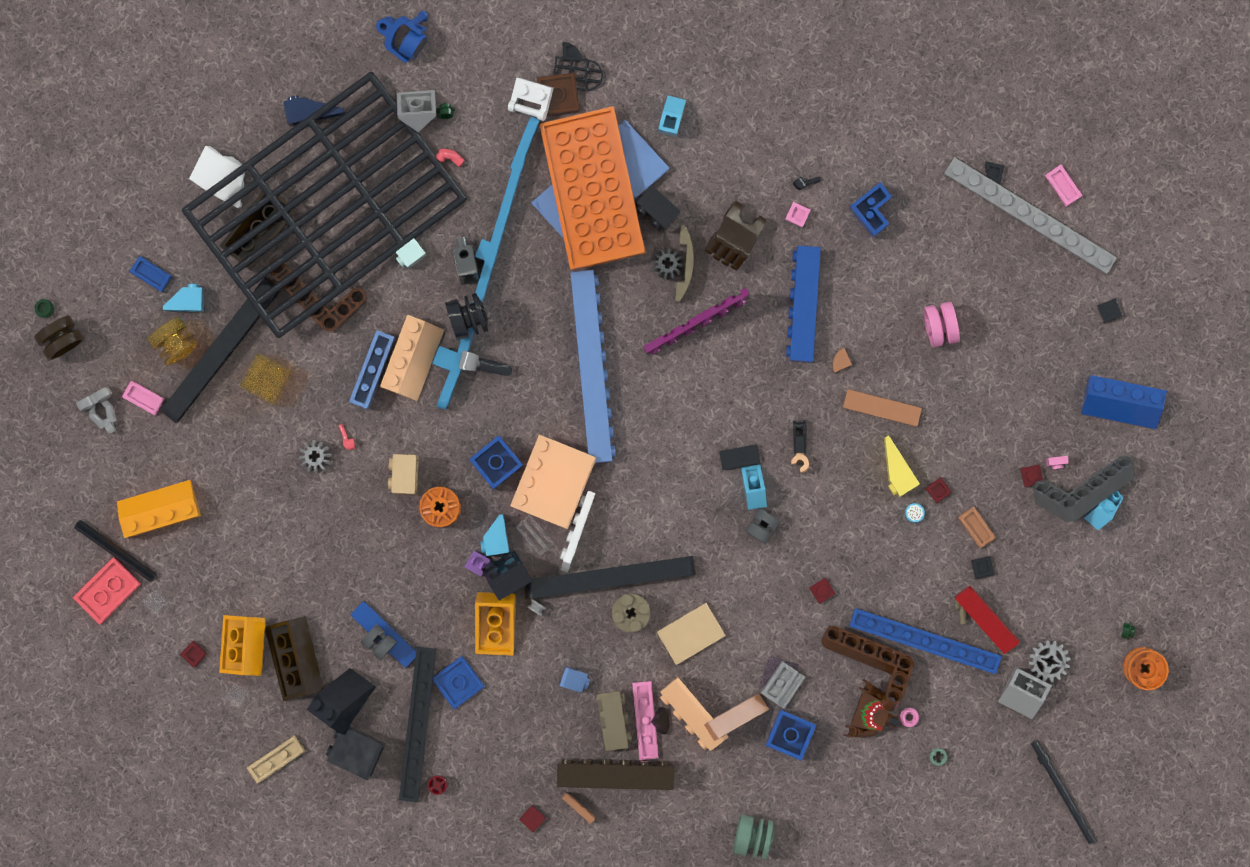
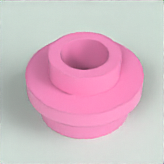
M905 708L900 713V721L906 727H913L919 721V714L913 708ZM907 714H912L913 719L911 721L906 720Z

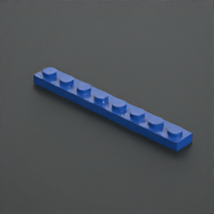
M856 608L849 627L993 674L997 673L1002 657Z

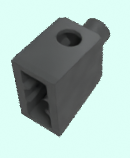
M467 237L457 238V248H454L453 252L460 283L464 285L479 282L473 247L468 245Z

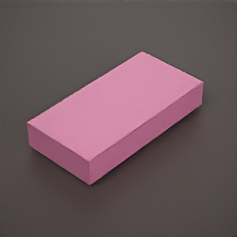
M1059 165L1045 175L1066 207L1082 197V194L1062 165Z
M130 381L122 398L155 416L165 401L161 396L133 381Z

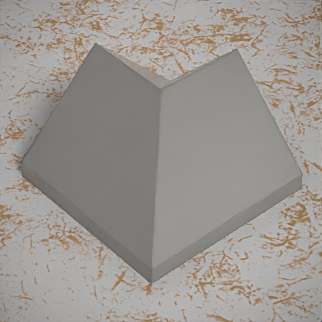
M435 90L397 93L398 119L417 132L422 130L431 120H437Z

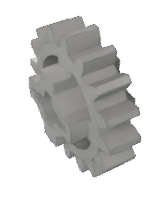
M1045 640V645L1039 642L1038 649L1032 648L1034 654L1028 655L1032 658V661L1028 662V664L1033 665L1030 671H1036L1035 677L1039 678L1042 676V681H1046L1049 678V681L1053 682L1054 677L1060 680V674H1067L1064 669L1070 668L1066 661L1071 659L1065 657L1068 650L1062 651L1063 645L1060 644L1057 647L1056 641H1053L1051 645L1048 640ZM1049 648L1047 653L1039 655L1042 650ZM1056 651L1060 654L1062 661L1058 660ZM1051 656V660L1057 662V664H1049L1047 666V662L1041 660V658L1045 659ZM1037 661L1041 663L1042 671L1038 668ZM1059 667L1058 671L1050 674L1052 669Z

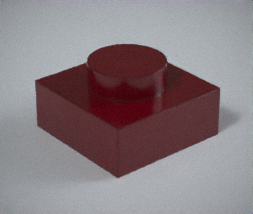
M1039 464L1020 468L1024 487L1032 486L1036 482L1043 480Z
M823 578L809 588L819 604L836 594L826 578Z

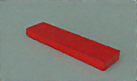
M970 585L955 596V600L1003 654H1006L1019 644L1016 636Z

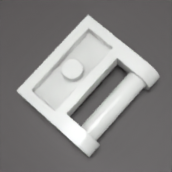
M516 78L512 97L508 104V111H518L544 121L548 113L554 88L526 79ZM519 98L540 104L541 109L538 110L518 104Z

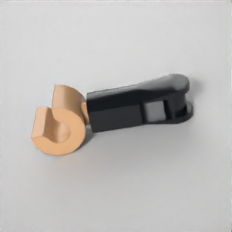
M793 420V452L796 456L792 459L791 465H796L798 461H803L804 465L800 468L801 474L809 469V461L804 456V454H807L806 420H803V422ZM796 430H803L804 435H796Z

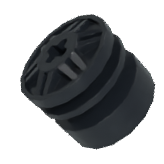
M477 293L472 294L474 303L471 304L468 296H464V306H461L457 299L445 302L457 341L469 338L468 328H473L476 335H478V325L482 326L484 333L488 332V318L483 302L479 299Z

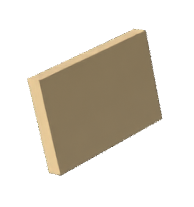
M707 603L657 631L676 665L726 636Z

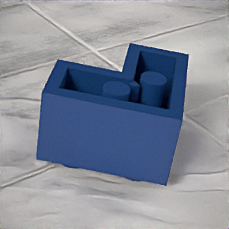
M881 182L849 207V210L872 238L889 225L878 209L890 201L892 196Z

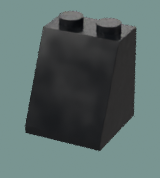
M348 727L343 735L336 731L333 737L336 738L333 746H329L326 752V756H328L327 761L367 781L371 779L386 743L351 727Z

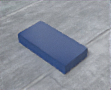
M141 256L138 257L129 271L160 292L164 291L172 278L171 275Z

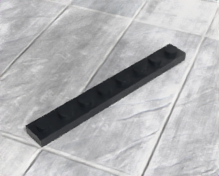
M417 646L399 794V800L419 802L437 648Z

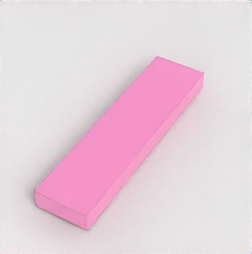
M652 682L632 683L639 760L659 758L656 727L651 723L655 716Z

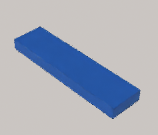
M365 601L350 614L368 633L378 624L385 631L386 636L390 635L397 643L389 653L405 668L416 658V650Z

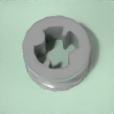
M532 599L531 605H528L527 608L542 616V611L546 610V608Z

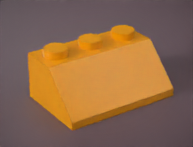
M223 615L219 673L261 676L265 618Z

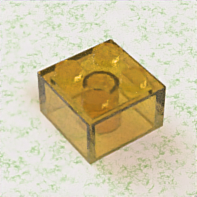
M257 353L239 387L276 406L293 371Z

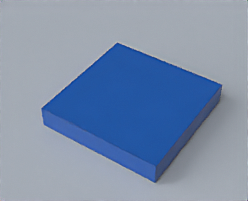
M463 656L433 677V682L453 709L485 687Z

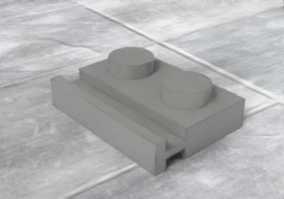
M781 661L760 693L785 709L805 679V676Z

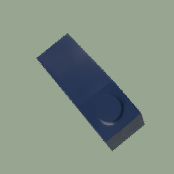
M291 96L286 101H283L289 126L299 124L325 105L324 103L302 97L299 98L298 96ZM335 106L316 121L342 116L345 114L343 108Z

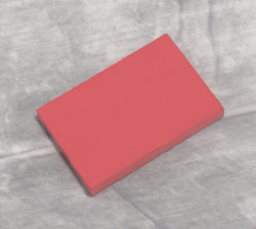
M113 557L73 599L101 625L141 583Z

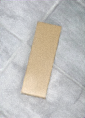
M294 735L248 766L247 769L258 784L304 753L305 749Z

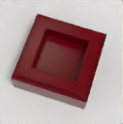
M941 477L925 488L936 504L952 493Z
M192 641L180 656L195 668L208 653L195 641Z
M531 805L519 820L534 832L546 817Z

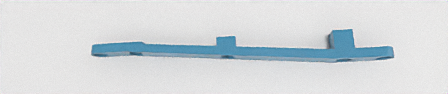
M532 116L528 121L510 167L512 172L491 242L482 239L475 255L476 259L484 262L475 292L482 302L485 299L526 156L540 123L539 119ZM468 328L469 338L461 340L458 352L441 346L438 348L432 364L450 371L437 403L438 408L446 410L462 372V369H459L462 351L469 352L475 333L473 328Z

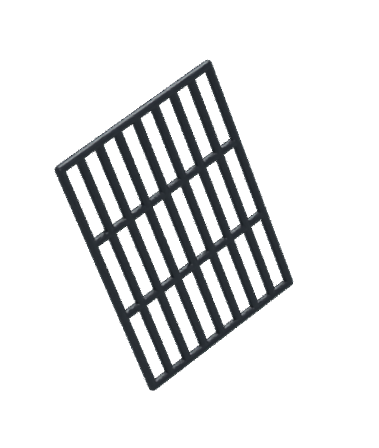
M373 72L367 73L182 208L184 216L277 338L284 336L395 254L396 251L413 238L415 239L467 200L466 195L442 163L436 158V155L421 135L401 120L346 161L339 154L340 150L392 112L398 117L397 103ZM371 81L377 91L321 130L315 122L317 119ZM383 97L389 106L333 146L327 138L329 134L377 99ZM310 126L316 134L314 137L260 175L254 168L255 164ZM404 127L411 135L409 139L358 176L354 174L350 168L352 165ZM318 142H322L327 149L326 152L274 190L269 188L265 182ZM417 143L423 151L421 154L369 192L362 184L364 180L413 144ZM331 157L334 158L339 165L286 205L283 206L277 196ZM428 158L434 165L433 169L384 205L378 206L373 199L376 195ZM248 171L254 179L252 182L200 220L196 219L191 212ZM344 172L350 180L349 183L297 221L293 220L288 213L341 173ZM440 173L446 183L391 223L384 213ZM258 186L265 194L263 198L211 236L208 235L203 226ZM353 188L358 190L362 196L312 234L307 237L305 236L300 227ZM449 189H452L458 198L402 238L396 228ZM269 202L273 204L277 210L274 214L221 252L214 242ZM365 203L370 206L373 213L320 252H317L311 244ZM281 217L288 224L286 229L234 267L227 260L226 257ZM379 218L385 228L332 267L327 265L323 259ZM294 232L300 240L297 245L246 282L242 280L238 274L240 271ZM391 234L397 243L343 283L339 281L335 273L385 236ZM306 248L312 256L309 260L257 298L250 290L252 286ZM316 263L324 273L271 312H266L261 305L263 302ZM330 280L335 287L332 291L279 329L273 321L274 318L324 281Z

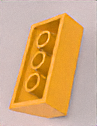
M191 480L117 501L118 516L124 538H131L201 517Z

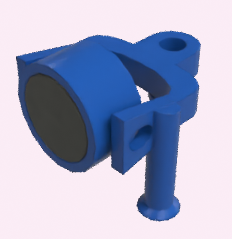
M420 11L418 16L412 20L405 16L394 20L388 16L380 19L376 24L378 32L386 37L385 48L405 64L418 56L427 41V35L423 34L427 28L421 26L420 23L428 20V14L425 11ZM402 24H405L411 30L398 49L394 46L395 36Z

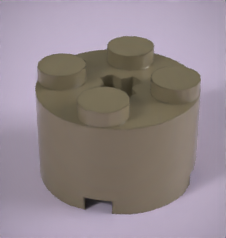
M626 594L618 598L614 603L612 618L619 629L625 632H637L647 625L650 619V607L641 596ZM631 608H634V609H635L634 612L636 613V616H635V617L632 616L631 618H628V617H627L628 614L626 613V610H627V609L630 610Z

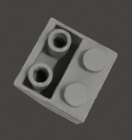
M1014 667L997 702L1033 719L1044 703L1052 685Z

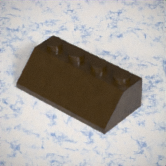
M263 191L259 194V196L252 203V205L265 196ZM277 196L283 206L288 203L281 196ZM271 202L263 206L233 228L219 247L223 250L274 214L277 211ZM293 208L288 213L293 217L298 210ZM281 217L233 252L231 256L238 262H241L282 232L287 223ZM261 257L252 262L246 268H248L251 271L257 264V262L261 259Z
M306 616L265 626L283 701L318 693L324 689Z

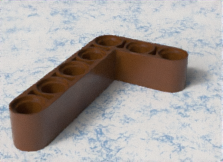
M284 263L280 273L271 272L270 274L279 282L292 271ZM298 277L295 279L296 282L293 287H284L291 296L306 286ZM354 288L331 310L324 305L320 314H312L311 317L326 332L334 333L367 302V295L361 288ZM312 292L308 293L309 297L307 300L297 301L305 310L319 300ZM358 292L362 293L363 299L360 302H354L353 295ZM348 306V314L340 315V307ZM328 319L335 320V326L331 329L325 326Z
M828 627L821 638V643L825 648L890 674L881 704L888 711L895 710L903 699L914 667L913 659L909 655L839 627ZM828 636H833L835 640L830 639ZM846 643L852 644L853 647H849ZM864 650H868L871 654L865 653ZM882 657H886L889 661L883 660ZM900 664L905 665L907 669L902 668ZM894 680L899 681L901 685L896 684ZM889 697L894 698L895 702L891 701Z

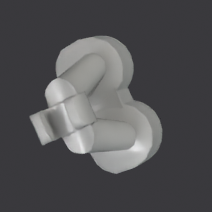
M109 386L80 400L76 405L79 411L89 410L88 417L99 429L105 427L107 433L111 434L116 431L113 422L117 419L112 404L107 401L112 395ZM97 403H101L105 407L107 419L103 420L95 414Z

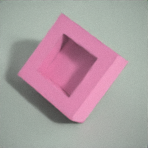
M793 202L785 220L803 228L810 209Z
M1068 456L1047 458V466H1052V469L1064 468V464H1068Z

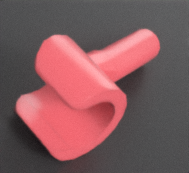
M340 424L339 428L343 436L345 449H355L354 438L348 439L344 425Z

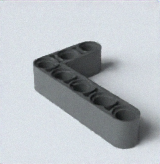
M1129 456L1117 458L1069 494L1048 481H1038L1033 485L1036 504L1066 522L1076 521L1134 478L1133 460Z

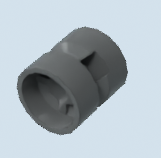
M759 508L754 516L755 521L750 522L745 532L762 543L767 544L772 536L770 532L776 530L780 521ZM761 521L768 524L766 529L759 525Z
M378 624L361 641V644L368 650H373V654L379 660H382L397 643L390 635L386 636L385 631ZM377 638L381 639L378 645L374 643Z

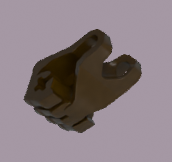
M737 200L731 204L723 217L720 228L711 236L705 248V252L708 254L714 253L713 258L720 261L723 258L721 263L725 266H729L731 263L730 267L736 271L750 254L766 223V218L763 216L757 217L752 224L743 223L739 216L742 204Z

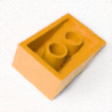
M477 592L475 600V654L514 656L516 594L511 593L505 598L498 600L494 593Z

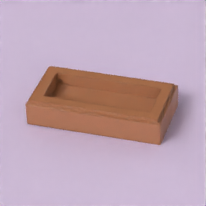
M974 506L958 517L980 549L996 538Z
M569 792L563 795L562 799L590 824L595 820V816Z

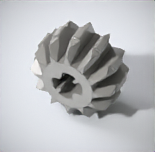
M312 440V447L305 443L307 451L300 449V452L305 453V456H299V460H306L301 466L305 467L308 465V472L312 470L313 466L315 473L319 471L318 466L324 471L326 468L323 463L328 465L331 463L325 460V458L332 457L330 453L325 454L329 447L326 446L322 449L324 443L321 441L317 446L316 441ZM317 451L316 454H320V458L313 462L314 459H311L310 456L314 455V452Z

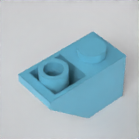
M667 96L658 133L677 137L686 100Z
M1118 491L1114 492L1088 511L1084 519L1097 530L1101 529L1113 519L1124 497Z

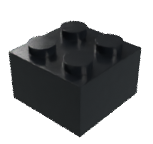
M653 185L636 202L637 212L644 219L648 217L651 220V225L658 232L660 230L665 232L680 216V210Z
M516 551L505 553L501 559L488 563L482 569L488 584L498 600L505 598L532 582Z

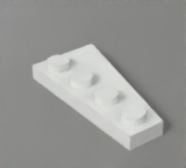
M588 491L586 496L582 495L579 504L582 507L580 514L576 513L573 524L576 525L574 531L570 530L566 540L570 542L568 549L564 548L560 557L563 560L562 571H569L595 496L593 492Z

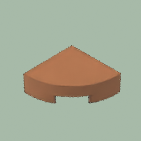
M845 348L839 350L834 357L832 365L834 373L852 365Z

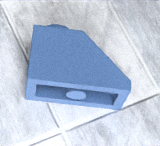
M566 667L560 686L582 693L583 689L587 690L590 679L587 678V673Z

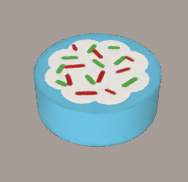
M913 503L907 506L905 510L907 520L916 523L924 518L925 511L920 504Z

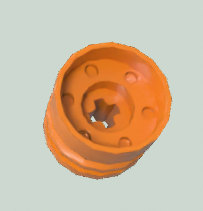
M435 487L423 494L419 510L426 523L434 527L444 528L457 521L461 513V503L453 491L445 487ZM437 502L445 504L443 507L444 511L435 510Z
M1135 648L1127 654L1123 662L1125 677L1139 689L1155 690L1167 680L1169 673L1168 663L1161 654L1151 648ZM1142 664L1147 665V666H1146L1147 671L1141 670V669H1142V667H1141Z

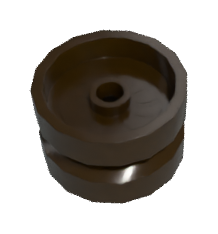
M71 316L62 317L35 334L34 339L39 346H46L43 353L47 360H54L66 354L84 341L81 332L73 330L75 323Z

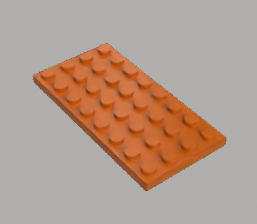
M614 106L540 123L570 270L574 271L646 254Z

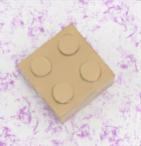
M393 454V458L389 459V470L392 471V478L388 479V489L391 490V493L417 495L419 461L417 455Z

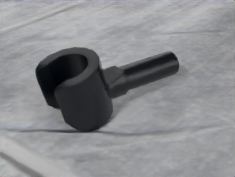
M799 177L793 182V185L797 190H801L809 184L821 181V178L816 177L804 181L802 177Z

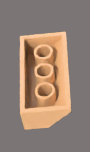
M407 315L380 387L418 401L444 329Z
M678 677L660 691L662 694L661 700L667 706L671 704L675 709L672 713L679 721L683 718L687 723L685 728L691 735L696 734L700 738L697 742L704 750L708 748L711 751L728 738L726 734L716 741L713 740L704 726L713 718Z

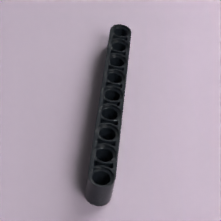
M265 277L252 293L257 298L275 284ZM280 291L261 304L265 310ZM248 299L161 409V412L174 423H178L261 317Z
M693 556L536 578L525 585L526 599L696 575Z

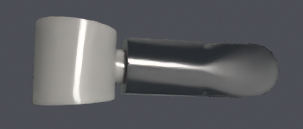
M462 351L459 369L476 371L477 368V370L503 376H509L512 373L510 365L479 358L474 353Z

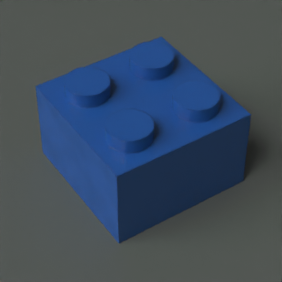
M499 435L469 459L493 490L523 467V464Z
M779 709L765 745L802 761L816 724Z

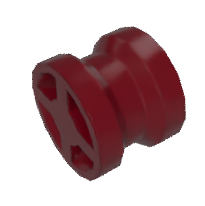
M441 775L433 776L428 782V789L434 795L444 793L448 786L447 780Z

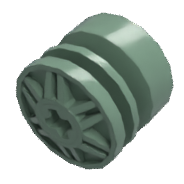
M741 814L737 826L733 854L746 856L750 848L753 849V858L757 857L758 850H760V859L766 860L774 837L773 820H768L766 828H764L763 818H760L758 825L754 826L753 816Z

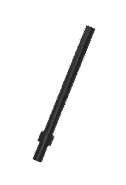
M1038 740L1032 742L1031 745L1038 755L1037 759L1040 765L1043 764L1089 844L1095 842V838L1050 763L1048 753L1044 752Z

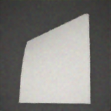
M205 146L189 179L203 189L208 190L241 166L242 163L232 156H222L211 146ZM245 172L214 194V196L226 201L244 188L243 179ZM241 199L233 204V206L242 208L243 203H241Z

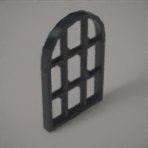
M555 57L554 75H556V68L569 69V73H572L574 70L585 71V77L576 78V81H584L583 88L577 87L578 90H593L601 84L603 70L597 62L589 59ZM557 58L570 60V65H557ZM573 60L586 61V67H572ZM589 62L595 63L599 69H590ZM599 72L601 73V79H587L588 73ZM589 82L598 83L593 88H586Z

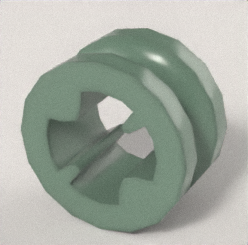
M935 748L930 752L929 759L934 765L941 766L947 761V754L943 749ZM937 751H940V754L943 753V758L940 759V762H936L937 760L933 759Z

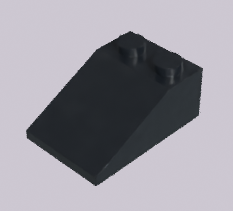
M349 668L317 693L306 710L343 735L376 686Z

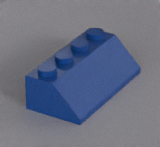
M1091 375L1088 376L1081 414L1157 429L1167 391Z

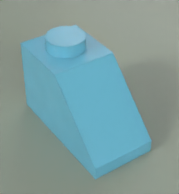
M188 284V287H182L163 305V310L166 312H204V289L199 287V284Z
M760 464L741 467L748 510L767 507Z
M503 514L497 517L484 535V541L480 542L482 553L486 552V556L509 553Z

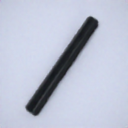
M82 520L76 523L74 528L149 582L154 580L156 577L154 571Z

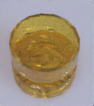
M179 316L159 327L147 339L154 350L164 348L159 357L161 359L167 357L164 360L166 366L185 359L199 345L197 339L191 340L194 336L192 333L182 335L187 326Z

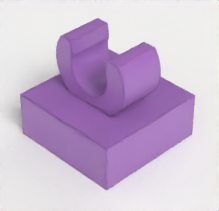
M473 551L465 568L482 576V569L490 562V559Z

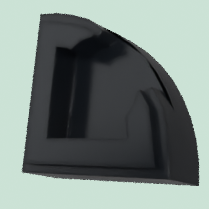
M562 42L563 57L582 59L581 53L574 45Z
M986 161L985 172H987L988 178L1000 185L1004 165Z
M664 707L658 708L651 721L661 734H667L669 729V716Z

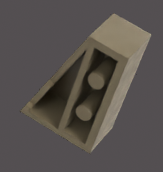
M620 690L597 693L605 750L612 751L629 748L628 743H632L630 732H626L625 724H629L627 712L623 713L622 705H626L624 693L620 694Z

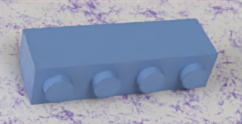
M376 330L349 400L351 404L369 410L396 340L394 336Z

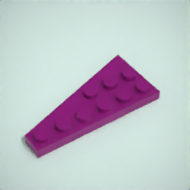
M745 287L740 290V295L726 298L721 302L720 306L718 304L691 318L687 324L679 325L671 330L669 334L666 333L644 345L643 348L646 354L651 352L654 355L662 350L661 346L665 344L670 346L678 342L679 336L684 334L687 337L696 332L694 328L700 325L703 328L711 324L712 318L718 316L720 319L729 314V309L733 307L738 309L744 306L749 296L748 290Z

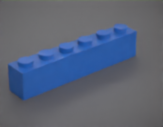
M797 246V250H793L792 262H796V266L791 272V281H794V288L790 289V300H793V307H789L788 319H792V326H788L787 338H791L790 345L786 347V357H789V362H813L821 247Z

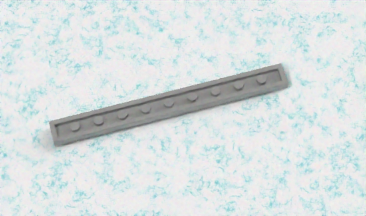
M953 158L944 175L1101 272L1107 274L1117 259L1114 255L957 158Z

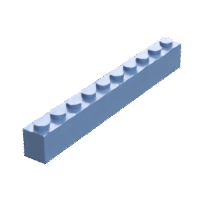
M593 270L571 272L588 454L596 457L595 463L612 462V457H616L615 446H611L610 438H614L613 427H609L608 419H612L611 407L607 408L606 400H610L609 388L605 389L604 382L608 381L607 369L603 370V362H606L605 350L601 351V343H604L603 331L599 332V324L603 323L602 313L597 311V305H601L600 293L596 294L595 286H599L598 274L594 275Z

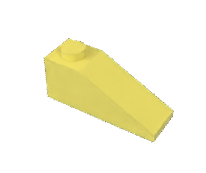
M888 435L884 438L888 481L890 482L888 487L893 495L897 494L900 497L920 483Z

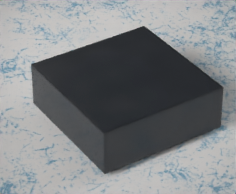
M1116 298L1097 305L1104 323L1123 316Z
M990 556L971 560L975 579L994 575Z

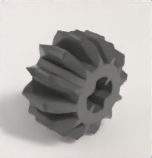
M662 248L660 249L662 256L657 253L654 254V257L658 260H652L651 264L658 266L652 268V271L660 270L657 277H661L663 273L665 274L664 280H667L668 274H670L673 280L675 279L673 272L678 275L681 274V271L677 268H683L684 264L677 262L683 260V257L675 258L678 251H674L672 255L670 254L671 248H668L667 254H665ZM666 259H669L670 263L673 264L672 267L669 266V269H666L665 265L662 264L663 261L666 262Z

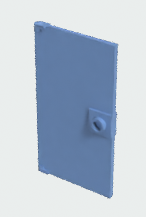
M624 120L618 126L635 200L670 168L633 129L628 121ZM551 185L531 203L563 238L553 185Z

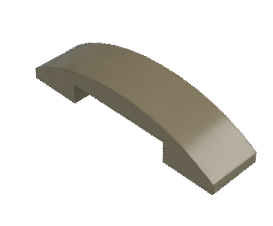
M685 225L680 227L679 246L687 247L684 283L677 282L675 303H680L684 297L693 272V246Z

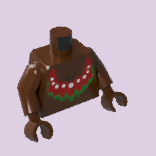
M865 679L862 680L866 683L865 687H858L862 693L851 724L845 725L846 728H849V733L843 734L845 737L867 738L876 736L878 732L883 731L884 725L893 728L897 725L899 717L889 714V711L884 709L881 704L884 693Z

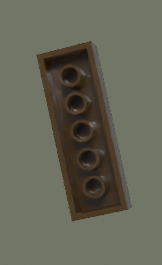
M562 758V762L557 764V787L674 790V765H670V761H658V764H651L650 760H639V764H631V760H620V763H612L611 759H601L600 763H593V759H581V762H573V758Z

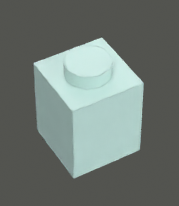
M414 238L396 251L398 255L396 260L402 267L406 265L408 269L426 256V253Z

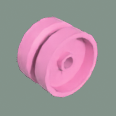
M951 301L941 303L939 312L934 305L924 307L925 327L932 348L943 346L944 336L949 344L960 342L958 322Z

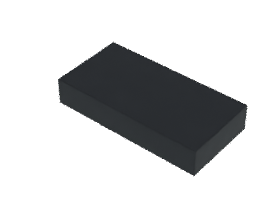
M757 445L719 451L722 470L760 464Z

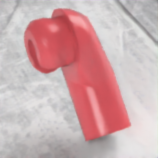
M442 148L436 154V158L440 162L450 159L458 167L465 162L456 151Z

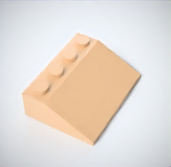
M539 435L510 506L568 529L596 457Z

